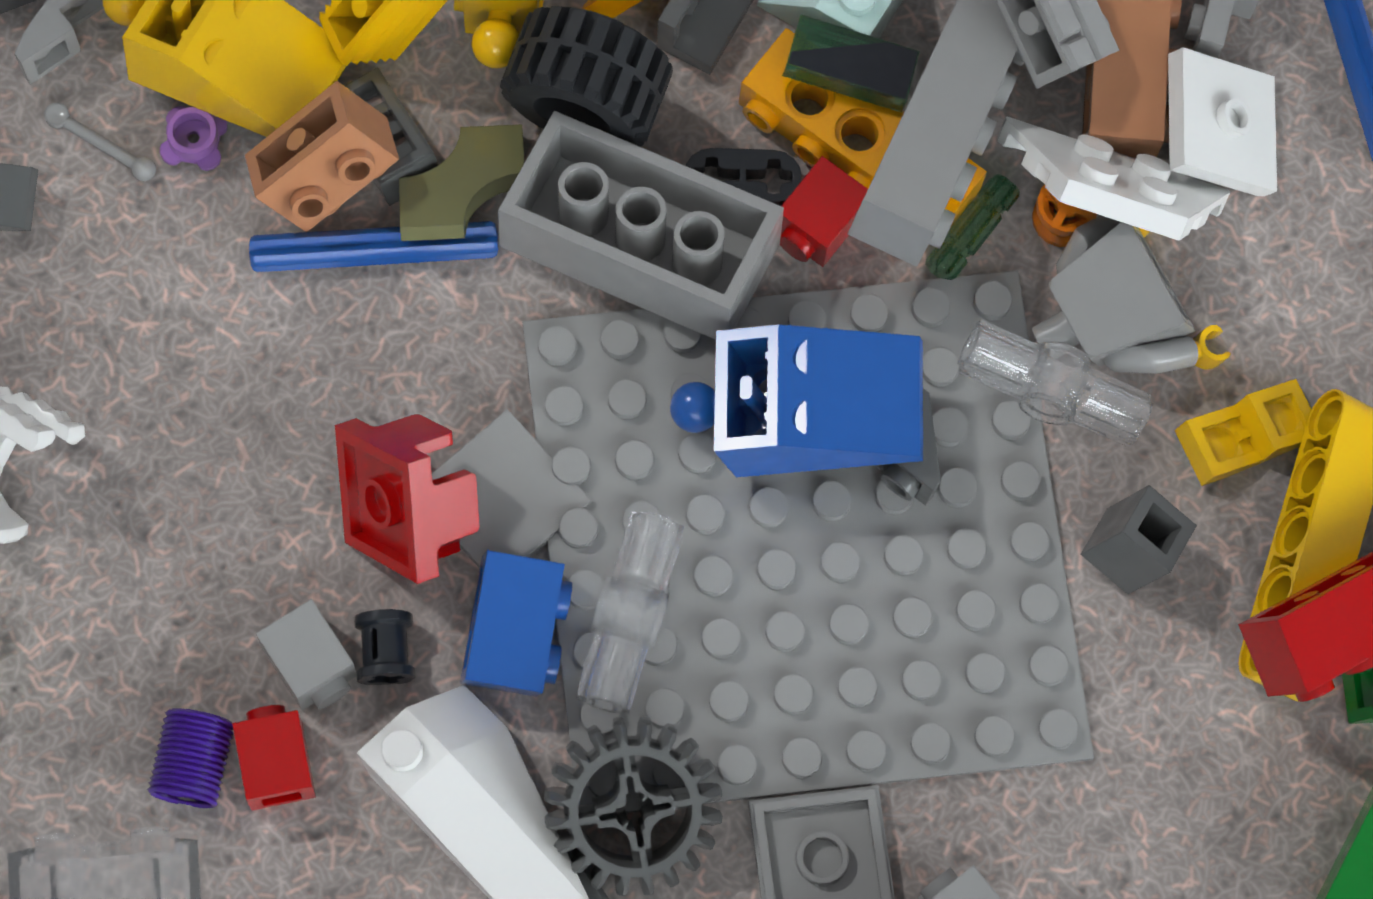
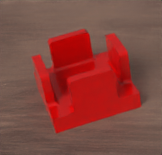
M420 414L410 415L380 426H371L357 418L335 425L345 543L416 584L439 577L438 559L460 552V538L476 533L480 527L477 481L474 473L463 469L432 480L431 459L427 454L453 445L452 430Z

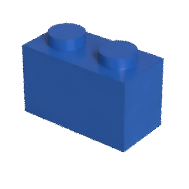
M490 550L484 553L481 558L460 684L535 697L543 693L545 683L555 684L560 666L562 647L551 644L555 619L566 620L572 594V582L562 580L565 564Z

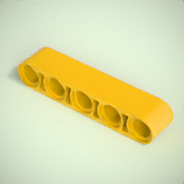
M1332 389L1325 392L1312 407L1307 419L1302 442L1300 443L1250 618L1358 559L1373 505V407L1341 390ZM1243 640L1238 660L1239 671L1243 677L1263 686L1246 642ZM1283 695L1293 701L1299 702L1296 698V695Z

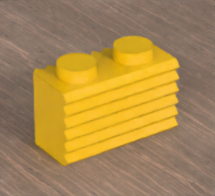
M331 0V4L325 5V11L319 12V21L339 61L344 65L348 66L350 62L358 65L360 61L367 64L370 60L377 63L379 59L386 62L389 58L396 61L448 0Z

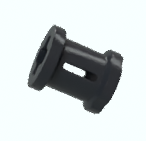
M380 609L355 615V628L361 631L363 667L356 672L357 682L364 685L404 684L415 679V668L408 665L407 628L413 625V614L404 610Z

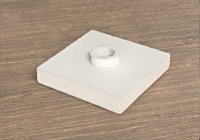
M1184 47L1169 53L1170 171L1255 196H1267L1277 192L1275 76Z

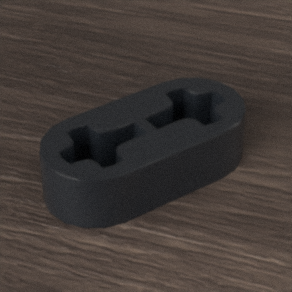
M708 148L693 154L686 163L687 167L703 174L705 167H717L718 177L738 179V181L724 180L722 182L779 206L783 205L802 179L800 166L796 160L786 152L778 150ZM770 168L779 169L780 179L790 180V182L782 183L779 193L775 194L768 192L767 184L764 182L746 181V179L765 178L767 169Z

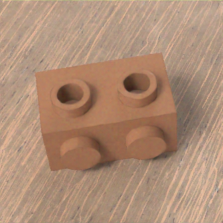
M338 81L333 83L245 154L255 198L305 232H308L328 215L336 212L344 202L372 180L383 175L391 165L399 160L387 117Z

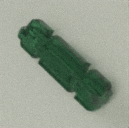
M997 174L990 178L979 191V198H976L975 201L968 205L950 228L941 248L935 247L928 256L925 265L937 278L946 280L957 278L968 263L966 257L969 258L970 255H975L1002 220L1001 214L1004 211L1008 212L1020 196V190L1007 177Z

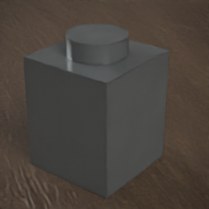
M1148 485L1106 509L1080 555L1125 593L1130 594L1171 573L1197 525Z

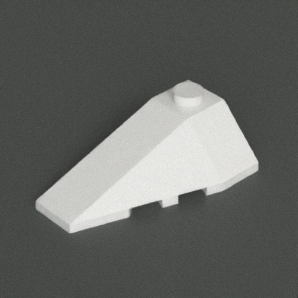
M465 685L406 707L357 752L371 778L489 899H589L577 873H574L572 870V862L568 854L559 853L557 848L553 846L560 837L557 830L546 828L544 817L548 812L508 728Z

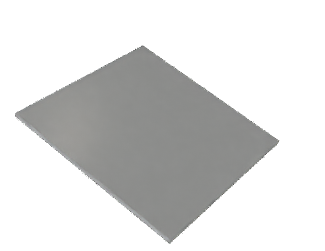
M1018 270L753 297L736 327L738 329L779 324L920 336L923 340V388L930 394L941 478L934 496L926 506L915 497L908 501L891 491L881 479L883 472L874 465L736 478L714 452V425L704 432H687L676 425L670 413L671 398L682 385L689 382H702L715 390L716 340L646 309L522 321L535 439L553 458L552 470L555 477L565 484H577L592 500V503L585 509L573 508L565 512L559 522V531L547 541L549 561L565 564L562 580L572 582V594L566 620L556 619L559 646L562 647L561 669L570 742L575 741L579 743L588 753L594 746L590 741L587 729L593 725H596L601 730L604 741L616 738L612 727L613 719L616 717L624 719L628 736H636L637 723L640 717H649L652 722L651 738L656 740L661 729L667 723H670L677 729L676 740L672 746L673 749H676L683 741L689 738H693L699 745V749L688 763L689 765L701 759H710L714 766V771L710 776L700 781L699 784L718 783L722 789V797L704 804L1094 759ZM767 379L759 386L763 393L767 392ZM635 755L639 777L644 782L651 785L667 784L669 789L685 786L681 777L667 764L651 757ZM572 759V766L575 768L578 763ZM615 760L603 765L592 775L583 789L579 805L592 803L593 797L604 795L613 788L616 781ZM628 776L626 779L629 794H626V805L617 808V814L624 810L626 813L639 812L643 805L651 803L649 797L643 802L641 801L639 792L634 790L631 776Z

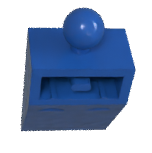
M779 324L716 331L715 390L702 382H689L682 385L671 398L670 413L676 425L687 432H704L714 425V452L736 478L923 461V340L920 336ZM767 379V392L763 393L759 386Z

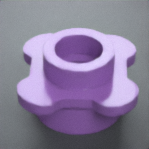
M178 106L171 109L166 116L167 141L160 146V155L163 161L173 166L180 162L197 164L204 171L216 168L221 162L218 146L220 136L225 134L228 129L227 121L195 107L186 108ZM191 134L199 135L200 138L196 143L188 141V137Z

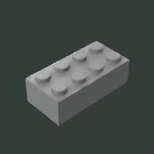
M554 111L498 209L500 247L716 340V331L736 329L780 245L784 207Z

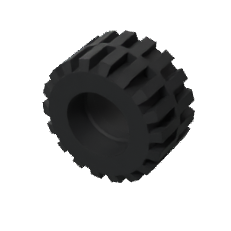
M562 6L540 7L535 9L534 12H529L526 16L502 77L500 88L502 89L503 97L515 110L542 129L545 128L553 112L557 111L641 147L644 145V142H647L670 82L673 66L668 62L669 58L655 43L620 21L584 9Z

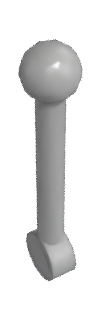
M52 103L46 107L44 118L50 127L55 129L64 127L131 168L133 176L139 181H149L154 177L156 165L150 158H136L70 117L67 107L62 103Z

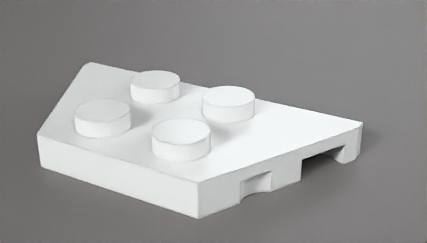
M1006 116L997 137L998 142L1003 147L1016 148L1026 152L1021 165L1034 177L1041 180L1045 184V188L1059 202L1178 241L1189 235L1191 229L1197 230L1205 225L1209 214L1216 217L1219 216L1230 194L1229 189L1170 171V165L1155 156L1138 154L1135 159L1114 152L1113 147L1109 143L1090 135L1082 134L1078 136V139H1074Z

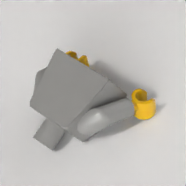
M1102 215L1080 225L1074 230L1056 263L1057 275L1049 282V287L1062 311L1032 328L1037 342L1049 360L1080 343L1092 362L1098 366L1106 365L1112 371L1121 373L1161 374L1189 368L1194 365L1205 370L1213 369L1228 359L1231 353L1225 352L1217 355L1210 352L1206 347L1205 340L1217 338L1223 333V330L1218 325L1206 327L1193 339L1187 336L1196 330L1144 238L1150 231Z

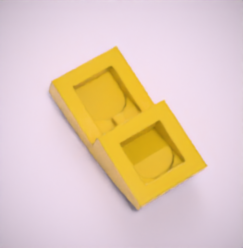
M1297 379L1247 394L1235 405L1186 420L1174 431L1201 486H1204L1299 448L1311 407Z

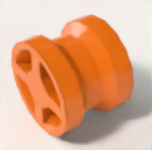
M1045 184L1041 187L1032 212L1033 226L1038 236L1048 244L1057 247H1066L1077 227L1097 217L1096 213L1059 202L1045 188ZM1075 217V219L1070 221H1064L1065 218Z

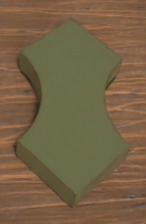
M522 124L460 127V135L456 147L441 164L425 173L399 178L401 241L465 238L468 222L473 213L490 198L508 192L523 167Z

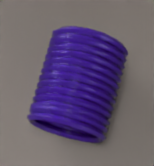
M182 708L169 709L165 712L167 717L163 718L165 724L161 726L163 729L160 732L162 737L159 738L160 744L157 745L159 750L156 751L157 757L154 758L156 763L153 764V767L155 769L151 771L153 775L150 777L151 781L148 782L151 787L147 790L151 796L167 802L191 805L196 808H214L218 805L216 800L220 797L218 792L221 791V788L219 786L223 784L221 781L224 778L222 773L226 771L224 766L227 765L225 760L228 759L227 753L230 752L228 747L231 746V743L229 741L233 739L232 736L234 735L232 722L226 718L202 711ZM178 797L189 798V799H193V800H195V801L183 800V799H179Z

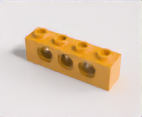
M785 28L741 82L739 105L744 107L742 110L744 116L757 129L765 133H772L775 130L791 141L794 153L807 165L813 167L820 157L823 156L863 186L869 188L904 111L871 88L789 64L792 51L816 48L788 28ZM800 99H811L819 103L823 110L814 115H806L796 110L793 103ZM851 134H859L869 139L873 147L865 151H856L846 146L842 139ZM969 158L966 162L977 167L962 201L959 202L950 197L946 205V210L956 214L950 229L980 192L987 173L985 169Z

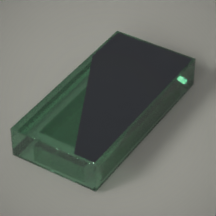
M800 14L782 76L902 113L908 99L920 51Z

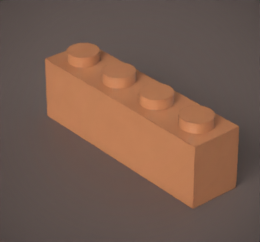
M1097 0L1102 13L1109 22L1110 31L1119 51L1086 66L1082 134L1102 139L1113 147L1114 152L1135 159L1138 154H1148L1157 157L1163 143H1169V106L1166 105L1167 85H1169L1168 54L1178 50L1169 48L1170 29L1178 28L1182 0Z

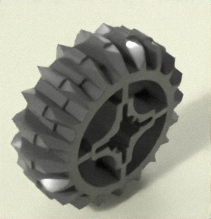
M616 717L612 722L616 738L604 741L601 730L596 725H593L587 729L590 741L594 746L592 750L587 753L575 741L569 742L566 746L570 757L578 763L575 768L564 763L555 762L551 769L552 775L559 781L566 783L567 786L566 788L554 786L546 788L544 798L546 802L552 805L563 806L564 809L552 811L545 815L546 828L553 830L568 828L567 831L559 835L560 838H558L553 846L557 848L559 853H567L578 848L576 855L571 858V867L574 873H581L591 863L594 864L590 879V885L593 888L600 889L611 873L616 875L614 882L617 895L626 896L629 891L630 878L638 877L643 894L652 895L655 887L652 875L663 872L666 883L670 887H674L679 884L678 875L673 867L674 864L681 861L687 869L696 871L700 867L698 858L690 850L693 844L702 849H713L715 845L713 836L707 831L700 829V825L714 826L721 824L723 815L720 810L703 806V804L722 797V789L718 783L699 784L700 781L710 776L714 771V766L710 759H701L690 765L688 764L699 749L698 743L693 738L683 741L676 749L672 748L677 736V729L674 725L667 723L661 729L656 740L651 738L652 722L649 717H640L637 723L636 736H628L624 719ZM635 755L651 757L667 764L681 777L685 786L669 789L667 784L651 785L644 782L639 777ZM615 760L616 781L613 788L604 795L593 797L592 803L579 805L581 794L588 780L603 765ZM628 776H631L634 790L639 792L641 801L643 802L648 797L651 799L650 804H645L640 809L641 817L638 818L640 834L638 836L636 835L632 820L627 818L625 810L619 815L616 813L617 808L626 805V794H629L626 781ZM686 807L684 819L675 835L663 846L651 851V831L654 825L664 817L675 815V809ZM597 823L598 828L614 827L623 831L628 836L632 856L620 855L605 850L586 834L582 826Z

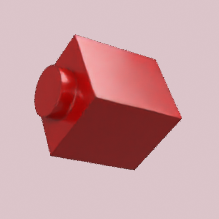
M821 156L781 206L784 207L780 246L789 255L801 262H807L811 258L817 264L824 267L849 236L847 235L868 188Z
M268 705L248 711L246 713L247 720L232 723L245 797L251 811L316 798L303 723L298 710L286 712L284 705Z

